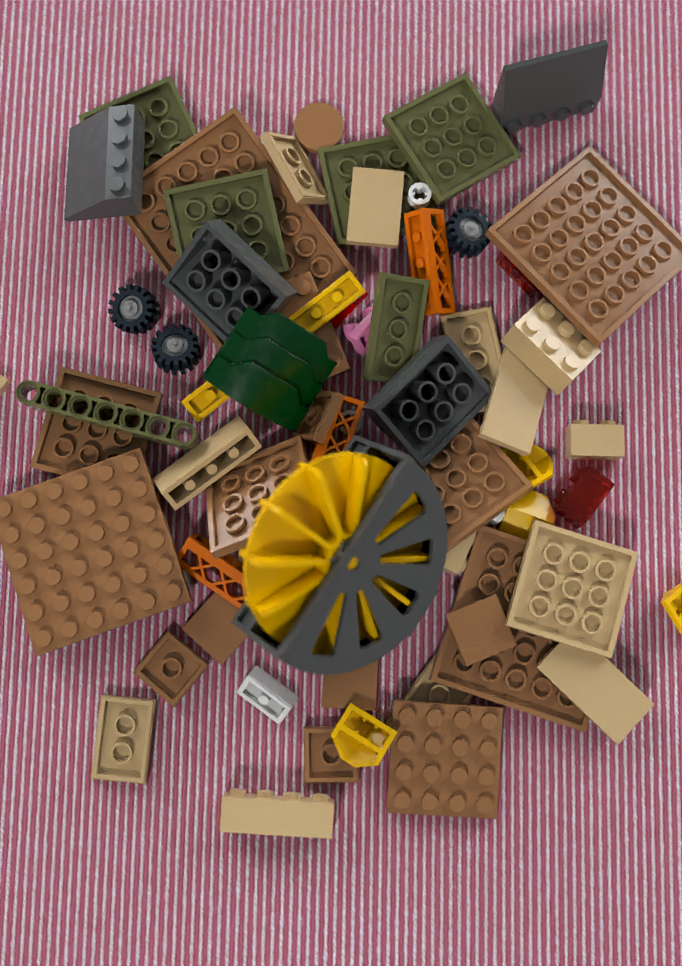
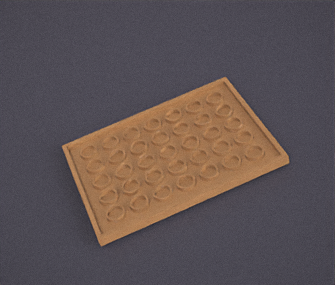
M236 107L230 109L143 170L142 214L122 216L159 268L167 276L178 261L163 190L266 168L290 273L281 276L285 280H289L310 271L319 294L349 270L355 277L357 276L354 268L307 204L296 203L268 151ZM194 314L215 345L220 349L224 341Z

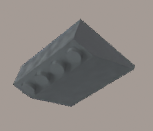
M607 40L505 65L491 105L493 114L504 131L512 134L525 127H539L548 121H563L572 115H586L594 111L602 97L608 49Z
M135 104L110 106L70 128L64 220L66 222L142 214L145 122Z
M221 219L205 221L162 282L224 342L247 306L261 315L282 313L298 293Z
M438 335L433 336L362 409L391 440L415 460L421 468H424L488 403L491 388L450 336Z

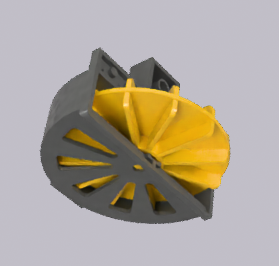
M355 434L344 451L318 458L308 464L304 462L296 464V471L276 488L267 501L263 498L259 500L258 504L262 506V509L251 529L247 546L240 548L239 555L244 558L243 574L246 596L244 597V603L231 623L274 658L300 671L311 674L334 675L360 669L386 655L407 636L410 637L439 591L437 588L446 559V516L440 495L431 479L409 455Z

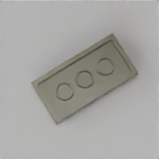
M385 272L377 273L362 379L388 382L419 351L429 280Z

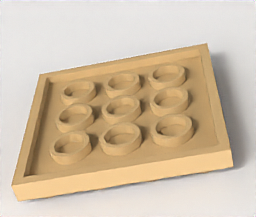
M538 520L532 521L504 626L606 658H612L639 552Z

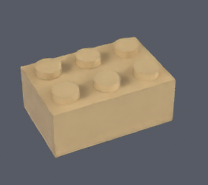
M544 297L522 316L501 340L515 356L557 395L601 352L598 347L596 348Z

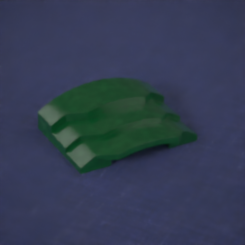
M247 306L204 372V378L251 411L284 428L296 431L309 412L310 405L323 388L324 382L337 365V362L328 357L326 342L301 327L282 313L261 315Z

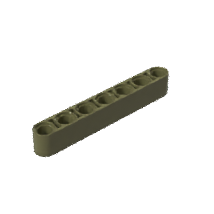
M31 380L22 381L18 384L15 391L16 398L21 403L41 412L184 450L193 449L199 443L200 436L198 431L192 424L186 421ZM31 390H36V396L32 400H27L28 393ZM62 396L61 404L58 407H53V400L56 397ZM83 403H88L87 411L83 414H78L79 406ZM108 410H114L113 418L109 421H104V413ZM135 416L140 417L139 425L135 428H129L130 419ZM158 424H166V430L163 434H154V429ZM183 431H192V437L189 441H180V434Z

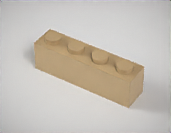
M238 415L155 476L153 481L160 493L176 511L262 446Z
M231 788L230 792H225L222 797L220 832L332 839L334 799H330L328 794L314 793L312 797H301L299 792H285V796L274 795V791L258 790L257 794L246 793V789Z

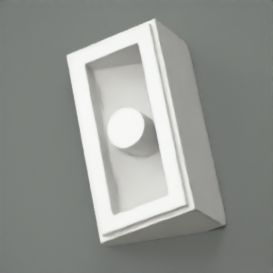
M255 666L236 691V693L279 725L298 700L296 694L259 666Z

